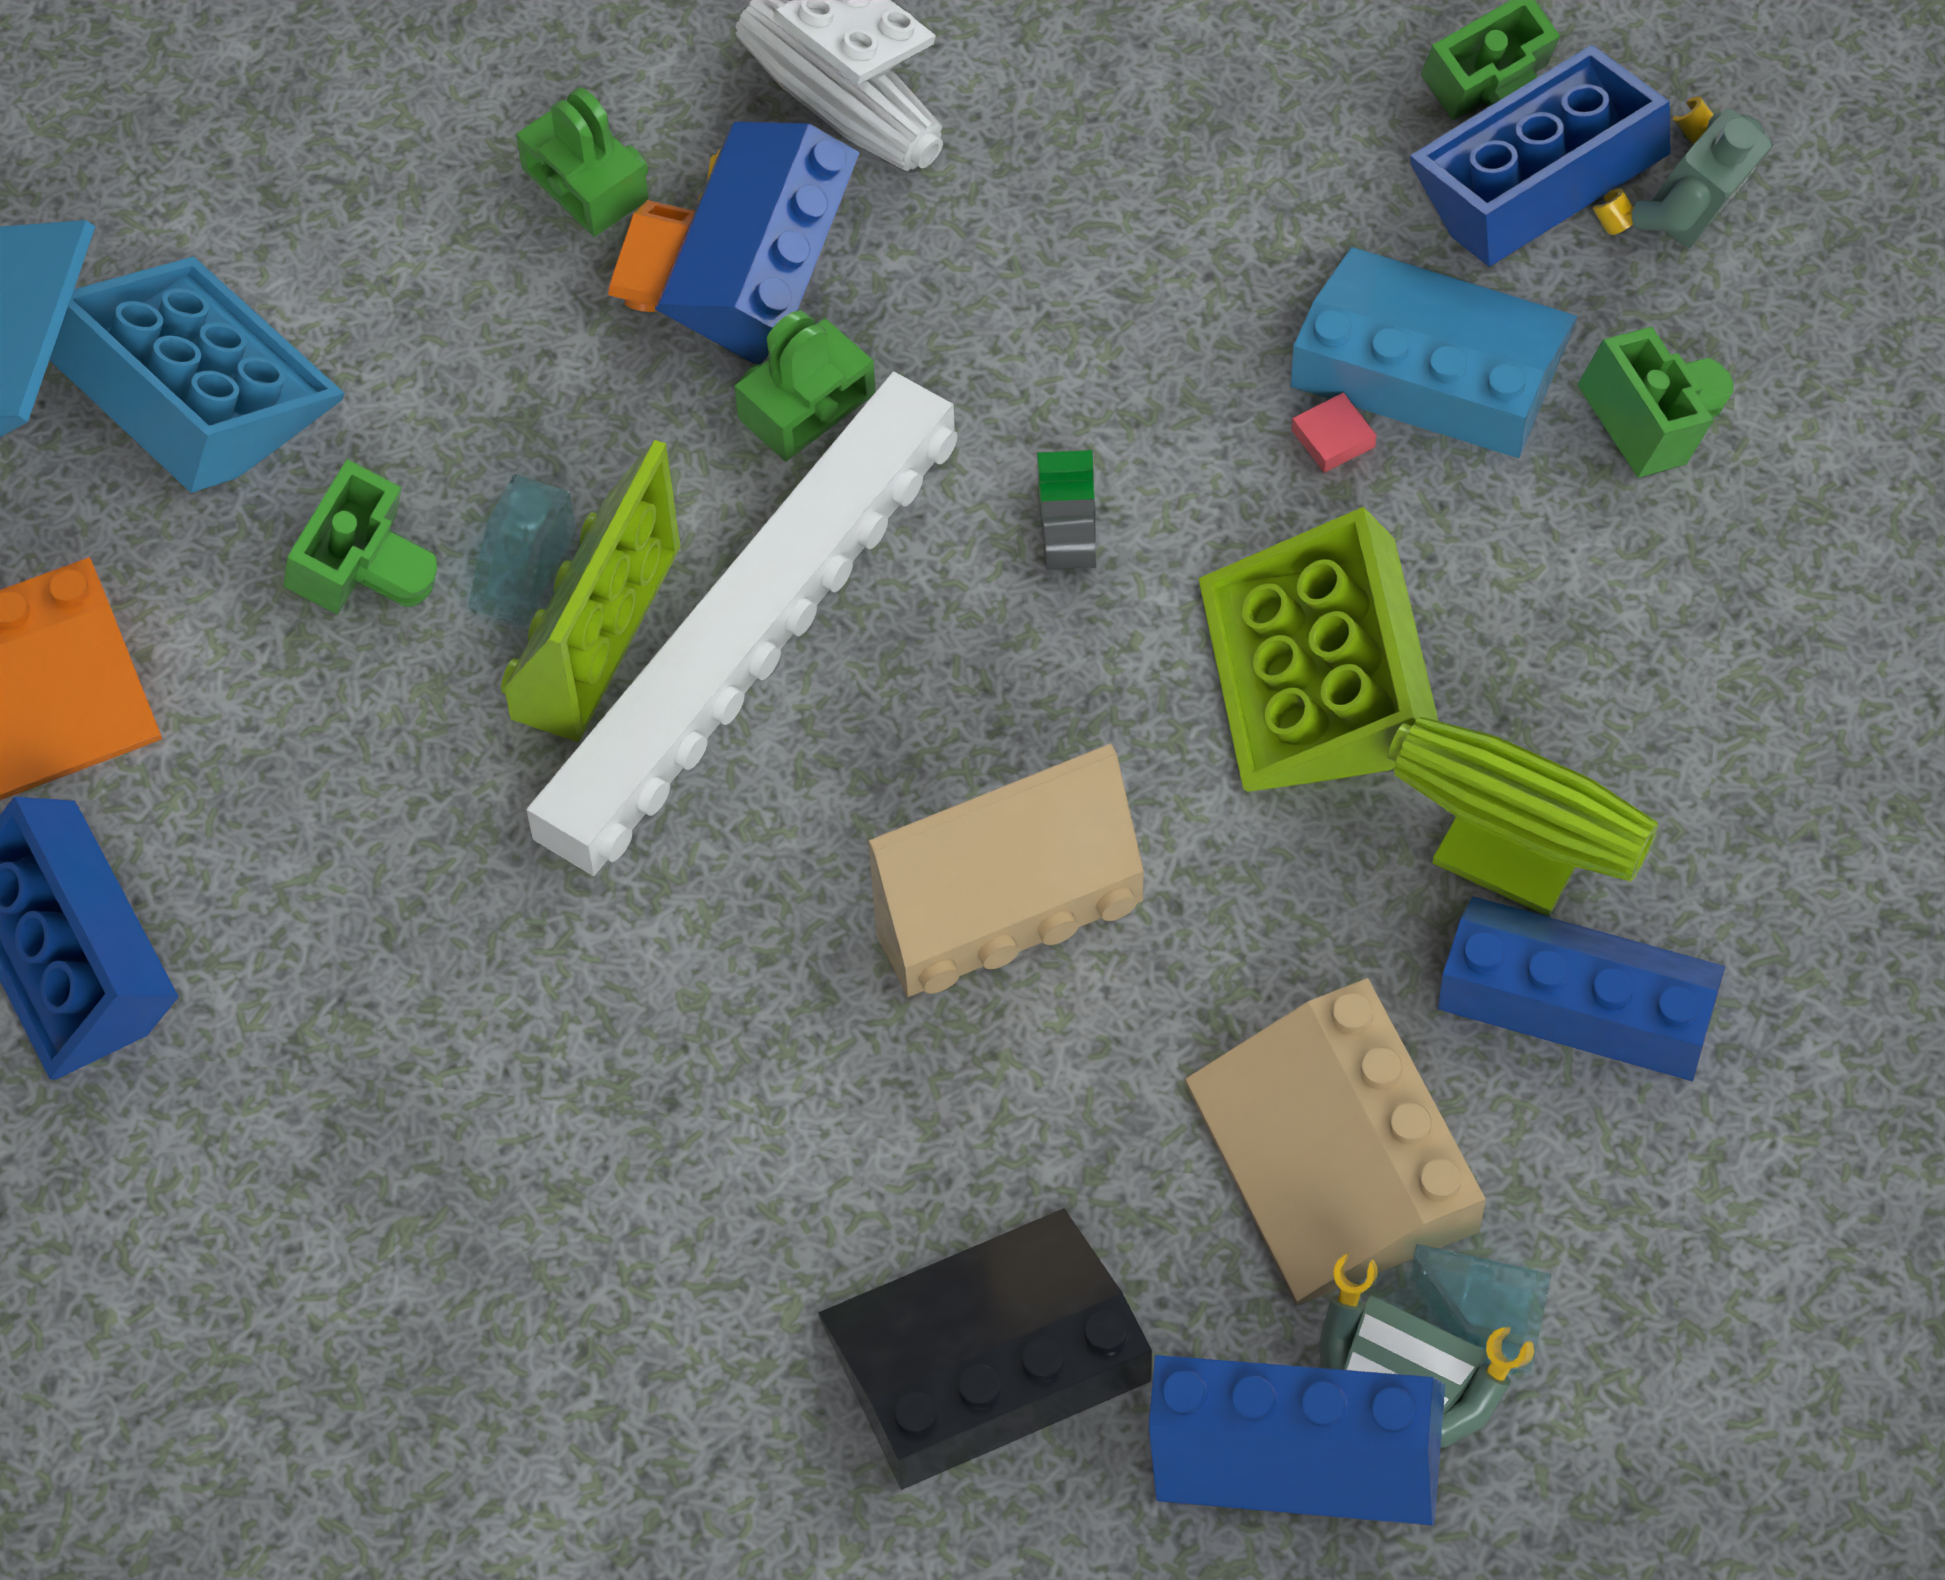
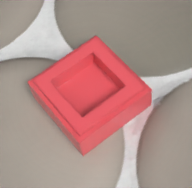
M1344 392L1292 418L1293 433L1324 473L1376 446L1377 435Z

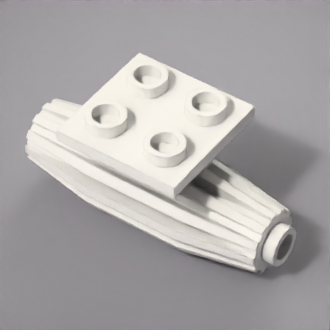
M752 0L749 6L743 10L740 15L741 18L736 24V37L778 85L843 137L905 171L913 170L917 166L925 168L937 158L943 146V141L940 139L942 125L904 82L891 71L898 63L933 45L936 38L934 33L914 19L910 13L901 9L891 0Z

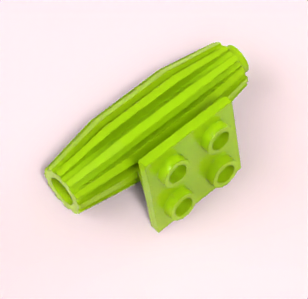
M1420 716V718L1416 719L1413 726L1403 723L1399 727L1388 751V759L1396 762L1393 771L1396 777L1456 816L1433 856L1432 864L1548 917L1552 913L1576 867L1632 882L1642 868L1659 825L1657 821L1592 778L1495 735Z

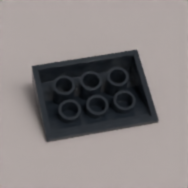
M1065 1208L818 1312L820 1321L901 1490L1151 1382L1152 1349L1122 1291Z

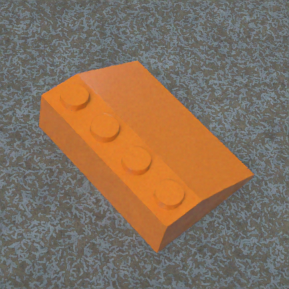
M90 557L0 590V800L162 740L161 733Z

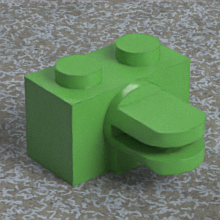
M1510 0L1433 44L1422 69L1421 76L1450 118L1455 120L1482 103L1490 107L1538 77L1536 72L1548 65L1560 35L1535 0Z
M577 88L567 96V100H559L551 106L549 112L516 133L522 169L593 237H596L649 200L646 182L648 167L645 160L631 145L624 147L612 136L609 130L606 111L599 101L586 89Z
M802 310L786 315L772 328L767 336L769 360L762 365L758 364L751 367L744 373L740 381L734 385L738 419L785 462L876 393L874 360L826 318L815 324V320Z
M1653 327L1603 339L1577 384L1637 478L1686 465L1714 421L1713 418L1719 416L1734 392V382L1731 375L1720 363L1711 358L1685 363L1679 353L1672 355L1669 353Z
M346 459L287 556L283 587L337 615L357 583L402 606L413 607L424 601L431 594L437 573V561L435 555L429 550L391 531V526L397 516L402 487Z

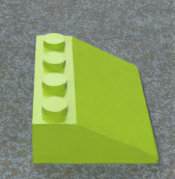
M654 440L608 492L598 513L591 512L587 516L580 534V546L573 560H566L562 563L555 578L554 595L546 610L539 609L531 621L526 648L520 659L513 658L505 669L501 691L506 696L511 720L578 743L581 740L681 547L666 443Z
M1364 506L1198 578L1242 787L1247 792L1392 770L1396 762L1388 759L1387 756L1391 742L1399 727L1403 723L1413 726L1416 719L1420 718V716L1439 721L1395 538Z

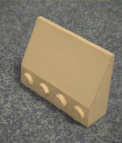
M1111 743L868 840L876 936L907 997L922 991L929 994L944 991L955 984L961 975L983 966L986 969H997L1005 966L1014 960L1022 950L1042 942L1046 945L1059 944L1069 939L1077 931L1078 927L1100 918L1105 921L1120 919L1129 914L1136 907L1137 903L1143 901L1144 870L1117 753Z
M1368 978L1304 1003L1185 1079V1084L1296 1306L1340 1289L1333 1277L1334 1266L1337 1260L1348 1252L1349 1257L1344 1266V1274L1350 1282L1355 1283L1367 1278L1368 1266L1372 1259L1377 1265L1378 1273L1480 1232L1486 1198Z

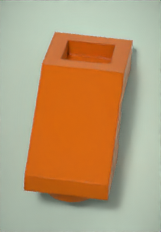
M647 200L633 213L609 284L608 295L625 299V306L643 312H656V304L695 211Z

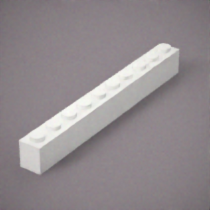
M894 371L526 809L534 841L592 876L597 874L607 860L615 862L623 855L631 841L633 828L645 814L652 816L660 810L668 797L670 783L683 768L690 770L696 766L706 750L707 738L720 723L727 725L737 716L744 702V693L757 678L765 680L769 677L778 664L781 648L793 634L801 636L807 631L815 618L818 603L829 590L837 592L843 587L850 576L855 558L865 547L872 549L880 542L886 531L888 518L899 505L906 507L915 499L922 486L923 476L934 462L942 464L951 455L957 442L953 403Z

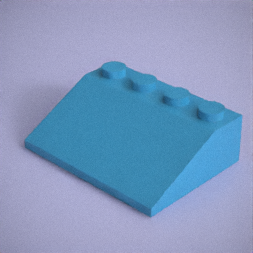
M87 220L0 226V437L22 426L29 420L96 227Z
M1351 247L1313 301L1294 343L1291 387L1328 399L1344 392L1356 408L1520 459L1576 324L1577 315Z
M194 256L74 289L50 357V361L190 493L240 477L342 401L345 394Z

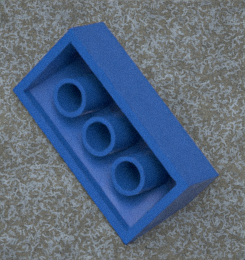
M1591 44L1410 155V164L1450 236L1490 267L1670 155V101Z
M734 122L728 130L655 310L754 364H761L768 357L767 336L783 317L798 311L860 152L809 123Z
M14 796L0 814V982L50 1080H57L148 1036L179 996L76 801Z
M1473 896L1460 919L1442 976L1438 1010L1693 1082L1726 966Z
M1155 1355L1149 1434L1156 1501L1435 1526L1445 1384L1434 1377Z

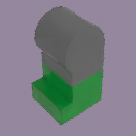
M1092 450L1037 452V486L1046 570L1096 568V510Z

